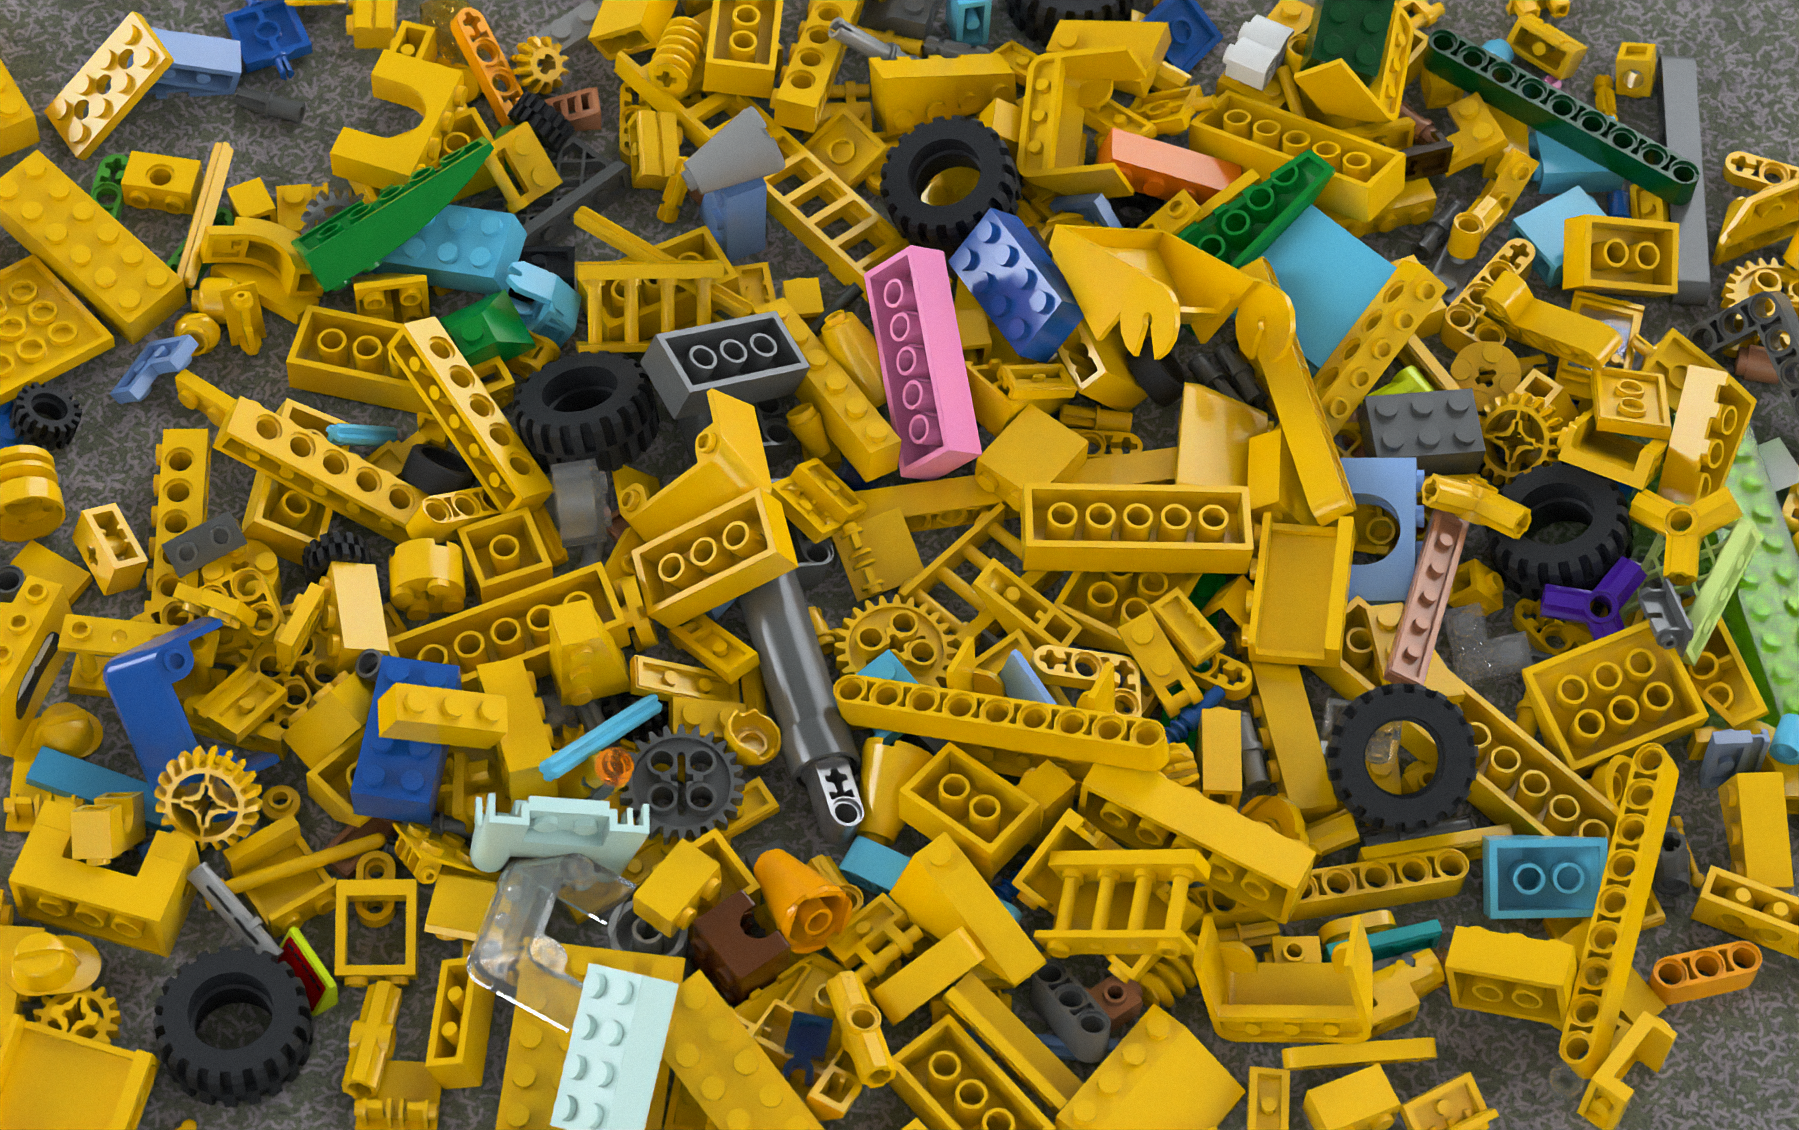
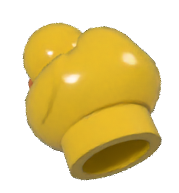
M188 312L175 322L174 337L190 334L199 344L191 356H199L214 350L221 337V328L208 314Z

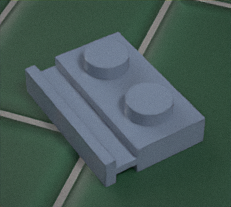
M1725 729L1712 732L1698 773L1700 787L1717 788L1736 773L1760 772L1771 742L1768 730L1762 729L1760 734L1751 735L1750 730L1735 731L1733 729Z

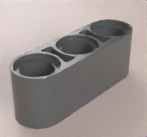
M1046 958L1047 964L1031 975L1029 993L1031 1005L1076 1058L1086 1063L1100 1062L1108 1053L1111 1028L1109 1016L1063 963L1055 959Z

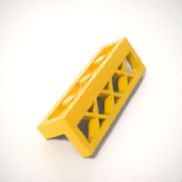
M971 970L944 994L941 1001L1055 1115L1084 1085Z

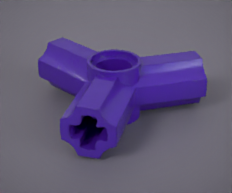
M1621 556L1593 591L1545 584L1540 604V617L1585 624L1593 641L1625 629L1619 611L1648 575L1634 561ZM1594 601L1602 602L1608 609V616L1602 618L1595 616L1590 610V603Z

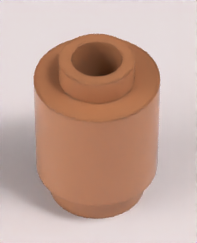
M1749 344L1747 348L1738 347L1734 375L1743 376V380L1778 384L1779 378L1765 347Z

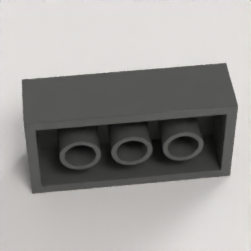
M777 311L655 334L640 361L674 420L711 412L707 397V391L711 388L748 404L793 395L810 369V365Z

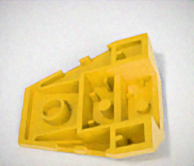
M812 952L777 975L775 982L763 990L760 988L749 994V998L734 1009L730 1006V1009L817 1121L843 1118L862 1091L863 1084L860 1082L851 1055L841 1046L840 1037L842 1030L826 990L828 980L837 976L839 972L847 970L822 955ZM868 981L864 985L871 1004L879 1010V1006L870 995L879 985Z

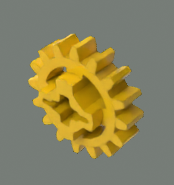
M91 985L82 991L55 994V997L52 999L42 996L40 999L44 1009L33 1010L37 1024L112 1045L110 1038L118 1039L121 1036L119 1026L117 1025L122 1023L120 1011H117L116 999L114 997L108 998L106 988L103 986L93 992ZM93 1006L103 1014V1018L99 1017V1013L92 1011Z

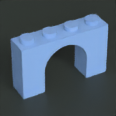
M1416 457L1340 458L1355 503L1370 504L1385 509L1396 519L1400 527L1399 540L1388 556L1372 564L1352 565L1348 603L1358 595L1371 606L1399 602L1405 605L1423 541H1417V528H1424V505H1417V492H1421L1425 481V471L1418 470Z

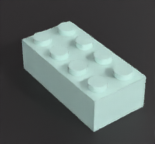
M593 963L588 964L570 1044L563 1065L558 1094L554 1103L551 1126L565 1130L645 1129L678 990V983Z

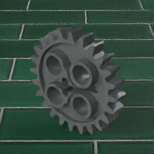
M679 724L677 734H671L669 728L663 726V737L658 738L650 731L648 732V745L637 740L635 742L637 754L633 752L626 753L630 774L629 781L623 788L618 790L623 792L620 795V806L633 808V818L638 817L636 825H639L641 807L643 804H649L648 839L652 840L658 833L663 834V844L666 846L672 837H677L678 842L682 838L686 840V837H691L695 841L700 838V834L708 833L715 826L726 831L728 829L727 818L736 819L738 809L735 806H742L743 794L739 792L745 790V780L740 779L743 775V766L734 765L737 753L730 752L725 754L727 749V741L725 740L716 745L713 744L714 732L712 731L704 738L699 737V726H695L691 734L685 733L683 724ZM679 755L685 757L686 791L684 816L678 815L677 757ZM662 763L670 766L671 769L660 772L653 769V766ZM701 763L709 766L710 769L699 772L694 770L692 766ZM658 799H665L671 805L661 808L655 806L653 802ZM697 799H705L710 805L700 808L693 805L692 802Z

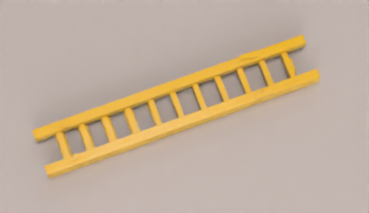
M623 51L617 53L614 72L658 112L675 113L677 126L682 127L683 135L699 149L743 109L753 106L766 123L767 127L765 129L770 138L774 137L786 164L785 169L779 173L763 177L767 184L766 210L828 266V271L842 284L850 286L855 282L864 291L861 297L869 303L864 274L909 247L910 244L907 238L903 239L888 221L781 125L774 124V119L748 96L703 91L706 58L701 54L687 89L683 93L671 94L657 88L649 79L647 72L649 63L640 67ZM699 89L709 96L688 109L679 102ZM723 110L732 117L712 130L702 123ZM792 174H795L805 183L785 196L773 187ZM817 195L829 205L809 218L797 209V207ZM840 217H843L853 226L833 240L821 231L822 228ZM867 239L877 250L858 262L854 261L845 251L862 240ZM949 277L950 287L952 288L953 280Z

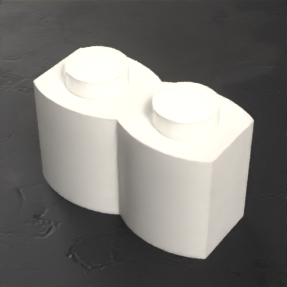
M1258 14L1254 16L1250 23L1245 21L1240 29L1238 41L1235 45L1230 44L1225 51L1223 63L1226 64L1225 75L1263 91L1274 76L1276 69L1283 63L1287 41L1294 35V29Z

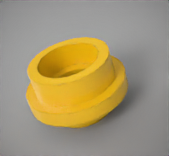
M274 786L267 790L262 797L263 813L267 818L275 822L290 813L295 817L301 808L300 796L290 786ZM279 799L287 800V802L283 805H277L274 803L276 800Z

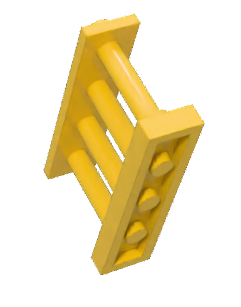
M720 260L575 262V277L578 280H584V286H587L588 341H575L576 350L578 353L590 351L591 354L598 353L599 351H609L610 353L647 351L652 340H639L638 286L642 285V279H657V285H660L661 333L675 331V285H678V279H693V284H696L697 326L710 324L711 284H715V278H724V263ZM606 280H620V285L624 286L623 341H603L602 286L606 285Z
M1001 502L991 511L985 510L982 512L972 528L915 578L909 577L898 590L901 604H906L910 597H914V605L917 604L920 607L924 603H928L927 613L929 615L938 611L941 613L939 623L949 622V631L955 635L953 648L957 649V652L967 636L974 637L976 648L980 644L981 631L985 628L993 636H996L1003 629L974 589L953 572L966 559L983 571L991 559L978 548L991 537L1022 561L1021 541L1003 527L1006 506ZM1027 571L1020 578L1038 593L1042 594L1064 574V571ZM942 581L979 611L978 616L970 623L967 621L963 623L927 593Z
M65 614L57 646L58 651L78 653L75 656L68 684L69 692L71 694L111 698L103 679L104 667L111 657L95 655L115 657L181 626ZM213 630L188 642L194 656L193 668L185 678L172 683L182 706L187 697L195 694L205 697L229 677L228 670L209 668L213 667L220 630Z
M1197 849L1065 850L1050 852L1048 866L1064 884L1055 929L1035 930L1033 936L1046 950L1047 954L1056 958H1068L1070 954H1158L1165 958H1178L1180 954H1196L1197 947L1181 930L1188 886L1193 881H1209L1211 866ZM1172 881L1164 930H1144L1152 885L1157 882ZM1084 882H1100L1091 930H1071L1079 886L1083 885ZM1120 882H1136L1127 930H1107L1115 885H1119Z

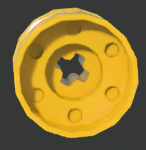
M16 445L0 449V540L20 543L50 535L62 525L66 518L65 505L61 488L58 484L53 456L47 450L33 445Z

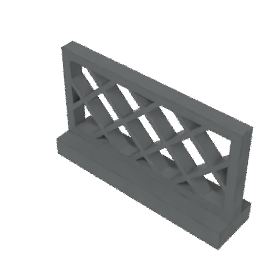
M575 135L567 140L558 153L552 151L547 153L560 178L562 170H581L580 177L561 178L563 183L554 188L552 196L537 198L526 206L527 214L515 215L527 232L523 246H554L579 228L574 224L573 216L580 206H586L599 214L632 191L627 165L618 159L612 163ZM573 150L582 154V159L563 160ZM587 169H602L596 175L586 177ZM516 176L510 179L516 190L523 189ZM577 187L567 195H559L560 188ZM499 188L471 206V208L485 210L503 208L502 212H509L505 206L508 202ZM534 206H550L540 214H533Z

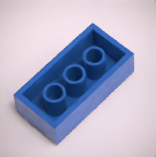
M990 208L948 261L1019 356L1047 363L1084 318L1062 272L1018 216Z
M383 655L350 792L353 811L357 815L432 825L449 745L379 737L378 699L395 683L462 690L460 666Z

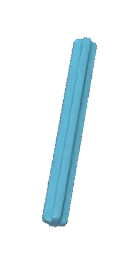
M649 694L542 761L539 765V771L543 773V779L551 782L555 778L561 777L587 760L589 756L595 755L660 713L662 704L658 702V696Z

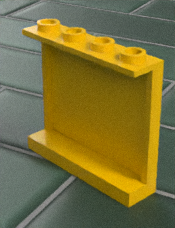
M14 1013L11 1022L6 1023L0 1033V1130H137L161 1061L152 1053L139 1049L136 1052L27 1021L19 1014Z

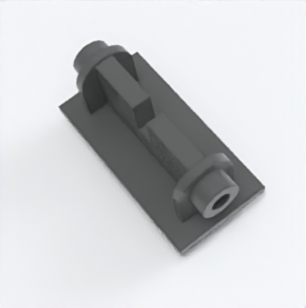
M228 510L161 544L178 577L181 578L247 544V541L241 532L243 529L238 519L234 518L231 511Z
M1665 578L1662 589H1653L1651 587L1641 589L1638 603L1645 617L1650 618L1649 626L1657 644L1664 649L1675 647L1679 657H1684L1688 642L1693 638L1694 627L1691 619L1687 618L1684 612L1680 595L1675 592L1669 578Z

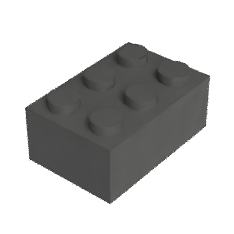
M1472 388L1364 397L1358 422L1366 458L1416 457L1418 470H1424L1425 476H1432L1433 473L1439 475H1464L1479 472L1486 449Z

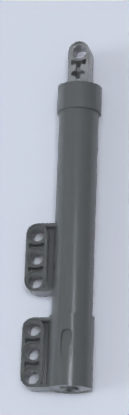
M779 397L751 403L750 405H753L755 408L768 467L780 465L785 461L795 436L787 427L789 421L786 414L788 410L784 398ZM711 412L678 419L692 466L698 463L695 452L696 438L706 427L713 423ZM784 478L771 479V483H774ZM785 516L799 567L737 598L753 649L758 653L760 672L777 726L780 729V748L791 783L796 789L808 791L823 838L832 845L845 846L853 840L864 817V809L853 778L860 770L862 760L851 726L840 715L833 694L834 686L801 588L819 585L823 582L834 557V549L830 537L815 544Z

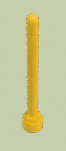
M377 832L224 881V878L220 879L235 895L382 848L387 839L383 833ZM203 896L208 911L214 910Z

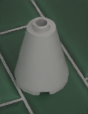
M753 106L743 109L683 163L686 170L681 172V176L691 192L697 189L700 195L776 174L785 169L784 158L774 137L770 138L765 129L767 127L766 123Z

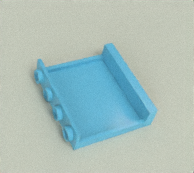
M1310 204L1260 257L1264 256L1275 272L1281 290L1292 301L1296 319L1295 331L1312 379L1397 268ZM1238 307L1230 315L1234 320L1236 319Z

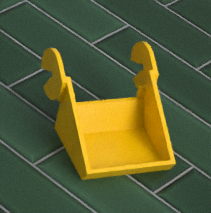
M1055 225L1049 249L1097 341H1102L1116 323L1120 322L1125 346L1133 356H1139L1149 326L1148 323H1151L1154 360H1160L1174 346L1180 324H1190L1200 344H1206L1238 307L1235 319L1236 337L1240 349L1248 359L1254 360L1264 330L1263 321L1265 318L1268 322L1266 336L1270 363H1276L1284 357L1292 345L1296 330L1295 310L1292 301L1283 290L1260 278L1251 277L1165 230Z

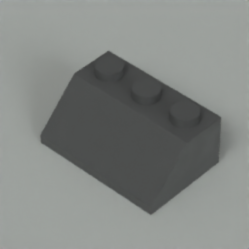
M870 0L860 26L886 33L887 30L895 31V35L925 41L926 37L930 35L942 0H886L884 2Z

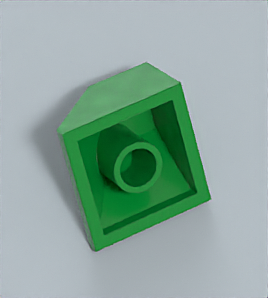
M506 289L440 318L443 328L470 367L500 355L503 362H506L536 348Z

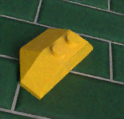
M1799 177L1776 186L1769 185L1760 192L1748 197H1738L1728 205L1712 257L1714 266L1795 234L1799 226Z

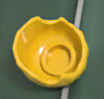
M755 708L744 713H740L738 709L733 711L723 731L724 740L727 741V752H736V761L742 765L757 766L768 763L776 757L781 747L779 727L770 717L758 713Z

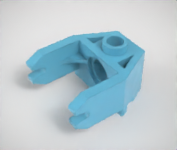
M525 261L512 262L508 270L515 275L509 274L505 282L515 292L535 300L529 305L510 297L528 330L548 337L561 348L575 332L582 297L558 275Z

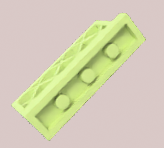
M1675 500L1674 502L1677 505L1684 504L1690 506L1689 504ZM1739 518L1738 521H1733L1723 526L1722 528L1730 530L1726 541L1710 546L1706 535L1704 539L1706 549L1700 551L1699 561L1707 557L1711 558L1713 566L1709 573L1699 576L1698 581L1691 583L1690 586L1676 585L1673 587L1678 594L1693 589L1696 595L1693 604L1683 608L1687 618L1691 619L1694 627L1693 638L1688 642L1684 657H1680L1684 663L1692 666L1696 665L1761 540L1752 521ZM1657 534L1641 565L1642 570L1648 576L1619 611L1623 624L1628 614L1642 609L1636 599L1639 597V592L1645 582L1660 577L1662 584L1664 583V565H1660L1658 557L1661 551L1665 549L1666 537Z

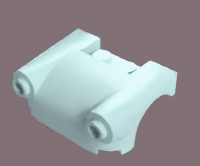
M489 793L486 813L484 814L482 813V797H476L475 828L469 853L470 860L476 868L488 873L502 869L510 856L588 861L589 869L593 875L603 880H614L621 876L649 835V804L642 805L639 825H633V808H627L621 814V822L618 823L617 809H610L609 801L529 796L528 801L515 800L509 814L495 813V793Z

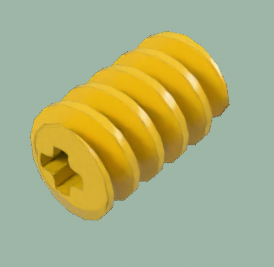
M683 16L675 17L665 25L664 32L661 35L647 70L649 79L660 90L671 94H679L687 89L692 73L700 59V54L704 49V41L708 37L705 28L699 22Z
M1185 932L1197 947L1199 936L1194 933ZM1180 954L1178 958L1161 957L1138 981L1143 991L1141 999L1148 1008L1153 1004L1161 1008L1160 1003L1170 1008L1175 1004L1173 995L1182 998L1186 994L1184 985L1188 988H1194L1197 985L1196 973L1193 967L1195 954Z

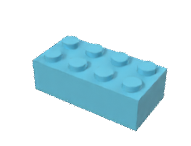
M448 204L418 233L382 258V263L372 272L373 274L388 272L422 274L427 276L428 286L437 285L441 288L488 295L506 289L508 293L510 286L505 281L509 274L514 275L508 270V267L512 262L519 261L527 232L513 213Z

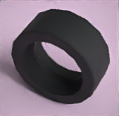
M1152 336L1144 339L1139 356H1133L1130 351H1127L1126 360L1133 376L1155 403L1162 407H1168L1182 397L1184 382H1188L1187 376L1171 352L1160 360H1154Z
M427 444L412 446L402 468V476L410 484L432 496L471 489L476 479V476L464 459L449 451Z

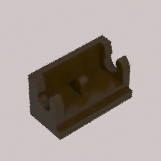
M1435 130L1430 132L1436 142H1426V145L1399 150L1406 154L1405 182L1449 172L1454 145L1451 141L1448 142L1441 131Z

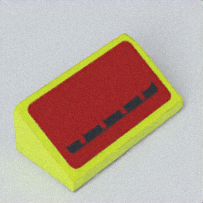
M298 927L290 928L279 946L284 950V953L277 961L278 964L281 961H286L294 969L295 977L301 978L309 1000L311 1015L317 1016L338 1004L337 984Z

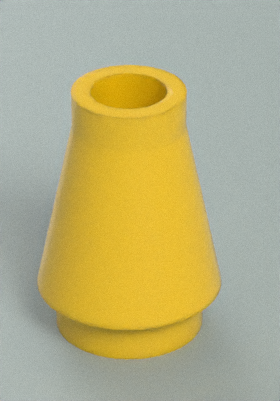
M812 402L800 404L786 414L789 421L787 427L809 452L812 459L824 457L831 451L820 409L815 408Z

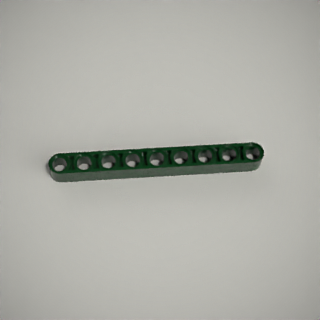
M1437 29L1430 33L1423 58V65L1429 72L1471 95L1478 92L1482 100L1487 104L1670 204L1682 206L1692 200L1700 177V169L1692 161L1453 31Z

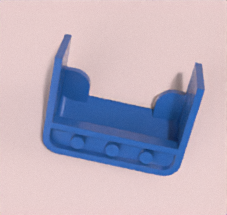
M200 617L111 658L104 667L103 679L153 794L157 786L161 785L158 783V777L161 772L167 771L166 765L171 759L178 761L179 754L185 750L192 755L195 747H198L172 683L185 678L193 668L194 656L188 642L222 627L223 624L219 618ZM218 748V755L224 757L228 750ZM257 751L242 758L246 760L244 772L256 771L257 773L280 762L278 754L265 751ZM233 754V757H232L231 760H232L233 762L237 763L239 760H238L237 757ZM194 774L186 777L179 785L188 786L190 783H200L204 778V774ZM221 779L222 783L226 787L230 786L228 783Z

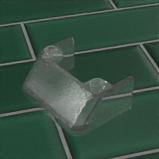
M578 853L511 862L498 879L466 963L468 974L479 985L558 1028L569 1032L576 1018L583 983L564 973L567 964L566 951L560 943L544 934L556 898L606 925L615 908L622 902L624 904L633 893L636 884Z

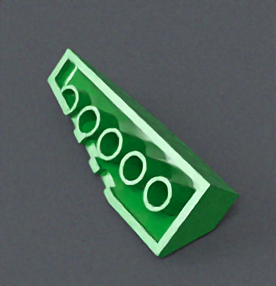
M482 136L442 157L439 160L440 167L435 169L434 166H427L411 173V177L408 179L409 183L386 186L380 190L381 195L377 200L365 204L362 199L291 241V244L325 292L341 290L351 282L350 278L361 271L366 273L377 268L382 263V258L418 233L440 213L471 180L494 147L490 141Z
M1308 149L1270 174L1271 177L1258 186L1253 184L1243 190L1241 197L1228 205L1223 203L1212 210L1213 214L1200 223L1197 224L1195 221L1187 226L1177 237L1239 269L1258 259L1310 204L1314 203L1336 172L1335 168ZM1180 324L1193 336L1196 335L1190 324Z

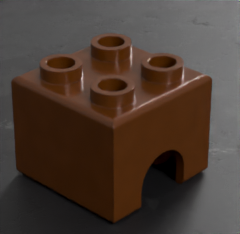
M743 889L737 891L694 921V938L690 941L694 950V957L691 958V963L695 971L697 972L700 969L706 977L708 976L716 985V991L728 1006L733 1005L734 1007L749 998V994L760 988L763 990L775 982L777 975L790 968V943L779 930L760 939H756L751 932L754 924L750 920L746 923V920L754 916L750 910L757 905Z

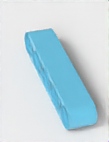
M857 836L838 869L845 879L878 896L884 892L891 899L889 893L911 858L868 838ZM999 898L1019 924L1023 917L1021 911Z

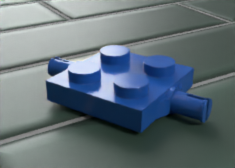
M245 0L247 5L241 10L223 15L231 39L241 43V61L247 73L275 65L282 80H287L286 73L288 78L291 79L294 76V70L291 68L289 61L313 53L310 39L294 6H287L284 0Z

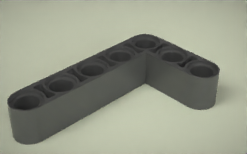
M1778 291L1756 293L1690 328L1687 333V339L1707 355L1722 353L1759 334L1799 421V381L1794 373L1795 367L1799 364V318L1787 295ZM1769 298L1775 304V312L1771 317L1765 312V303ZM1738 314L1741 315L1744 321V327L1740 332L1734 328L1733 324ZM1707 330L1711 332L1713 342L1709 348L1703 342V335ZM1783 331H1786L1790 336V344L1786 349L1780 345L1779 341Z

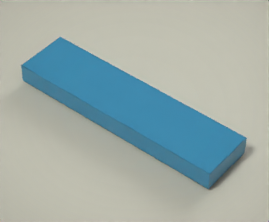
M43 745L26 775V784L62 797H71L72 794H76L78 798L85 799V804L94 805V798L105 792H144L145 826L167 833L174 828L173 825L161 826V819L166 813L155 812V806L160 799L154 797L155 795L152 793L148 783Z

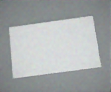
M1780 437L1743 451L1769 494L1799 483V466Z

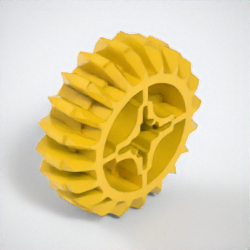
M1509 392L1507 401L1503 396L1494 398L1496 408L1491 404L1483 406L1487 418L1484 416L1478 417L1486 449L1482 464L1486 463V465L1482 469L1481 474L1489 476L1494 473L1492 478L1493 484L1500 485L1505 480V484L1511 485L1514 476L1521 472L1527 474L1532 471L1531 468L1542 464V467H1548L1550 464L1552 465V462H1561L1556 456L1557 452L1560 453L1561 451L1560 448L1556 447L1561 432L1557 430V427L1564 423V419L1562 417L1551 418L1556 411V407L1549 405L1543 409L1545 398L1538 396L1532 402V394L1530 392H1523L1520 398L1517 392ZM1517 411L1516 419H1512L1508 430L1504 432L1495 431L1505 416ZM1530 415L1540 424L1544 439L1537 437L1533 433V421L1529 420ZM1505 437H1524V441L1532 442L1533 445H1514L1512 440H1506ZM1494 443L1504 448L1505 461L1508 462L1507 466L1498 458ZM1530 451H1542L1539 459L1531 467L1520 471L1521 463H1525Z
M216 745L210 748L208 754L204 752L201 746L195 747L192 755L185 750L179 754L178 761L171 759L166 765L167 771L161 772L158 777V783L161 785L157 786L154 791V797L160 799L155 806V812L166 813L161 819V826L173 825L172 832H181L188 835L191 839L199 841L200 851L206 850L209 842L218 851L222 849L224 842L233 846L237 844L239 836L243 838L248 836L251 831L250 825H255L259 819L256 811H259L263 805L262 799L257 797L262 791L261 785L252 783L256 777V771L244 772L245 759H241L237 763L231 760L233 757L232 750H228L224 757L218 755L219 751ZM194 774H204V778L200 783H190L188 786L179 785L186 777ZM221 779L228 783L231 786V788L226 787L222 783ZM207 787L208 795L212 797L210 801L215 800L210 809L209 801L205 800L206 796H203ZM187 809H189V810H191L192 812H194V814L196 815V817H194L192 814H190V813L187 811ZM228 811L238 812L229 820L213 823V818L216 814H227Z

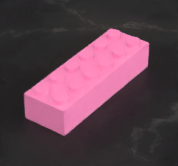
M910 245L866 272L864 278L892 429L902 440L898 461L901 477L934 481L981 456L982 450L944 251Z

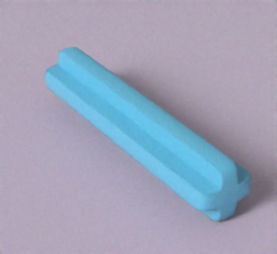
M337 423L336 425L330 424L326 428L328 433L327 440L334 445L381 447L389 440L392 442L398 440L396 437L398 431L394 427Z

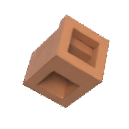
M1113 974L1090 990L1086 988L1088 993L1109 1016L1111 1020L1110 1033L1140 1014L1143 991L1138 982L1131 978L1126 984ZM1115 995L1118 999H1112L1110 997Z

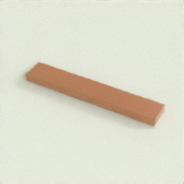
M1434 509L1431 513L1383 676L1384 680L1393 684L1424 685L1470 522L1457 517L1453 513Z

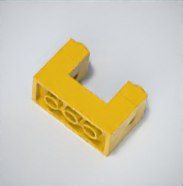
M45 799L8 879L19 916L169 958L198 891L193 883L187 879V876L200 865L195 840L181 832L173 831L167 833L157 830L137 877L98 866L87 865L86 859H73L70 811L78 808V806L68 801L57 803Z

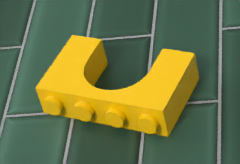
M384 49L371 73L373 97L412 108L421 114L424 118L423 121L412 132L392 138L379 137L343 126L330 151L332 175L383 189L390 184L396 186L409 183L408 179L411 177V173L429 166L432 159L436 160L442 146V138L445 133L451 132L455 121V112L458 107L462 108L468 95V88L464 86L463 71Z

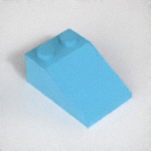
M1539 835L1482 836L1483 914L1490 919L1592 917L1608 857V838Z

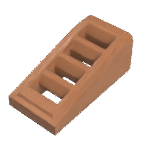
M597 87L586 88L544 100L546 104L554 107L557 112L561 111L564 118L569 120L571 125L574 126L575 131L602 129ZM575 110V113L569 114V111Z

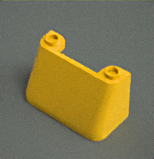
M1184 382L1178 415V445L1174 485L1247 486L1249 438L1273 431L1274 421L1268 420V413L1201 384ZM1251 516V522H1257V521Z
M1068 808L1011 884L1020 890L1016 897L1032 910L1036 911L1040 905L1057 917L1064 882L1048 866L1051 851L1126 849L1086 818ZM1084 882L1083 885L1079 886L1071 926L1072 930H1091L1100 882ZM1120 882L1119 885H1115L1107 930H1127L1136 882ZM1157 882L1152 885L1144 930H1164L1172 885L1168 882ZM1187 897L1181 930L1184 933L1203 912L1199 906ZM1103 954L1111 962L1108 970L1126 984L1130 978L1138 982L1162 957L1158 954Z

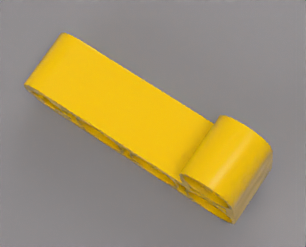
M1522 238L1509 240L1449 305L1444 314L1440 329V339L1445 346L1456 353H1459L1466 346L1479 341H1493L1504 346L1506 341L1505 330L1491 320L1481 299L1505 270L1517 274L1524 281L1528 279L1535 258V248L1532 243Z
M1508 270L1503 271L1481 299L1492 321L1499 324L1505 330L1506 337L1593 370L1600 371L1623 343L1620 334L1611 326L1534 298L1525 281L1517 274Z
M247 567L237 570L197 588L202 591L206 588L237 599L255 611L258 617L253 629L247 627V629L263 642L272 643L282 622L287 624L271 583L254 568ZM259 580L258 591L252 596H245L244 588L247 583ZM174 598L134 616L129 621L157 624L161 622V624L174 625V619L177 614L183 612L181 610L183 603ZM205 612L204 617H209L207 616L208 612ZM188 613L189 618L187 623L192 622L200 617ZM272 614L274 617L272 626L267 630L260 631L258 629L259 620L264 615Z

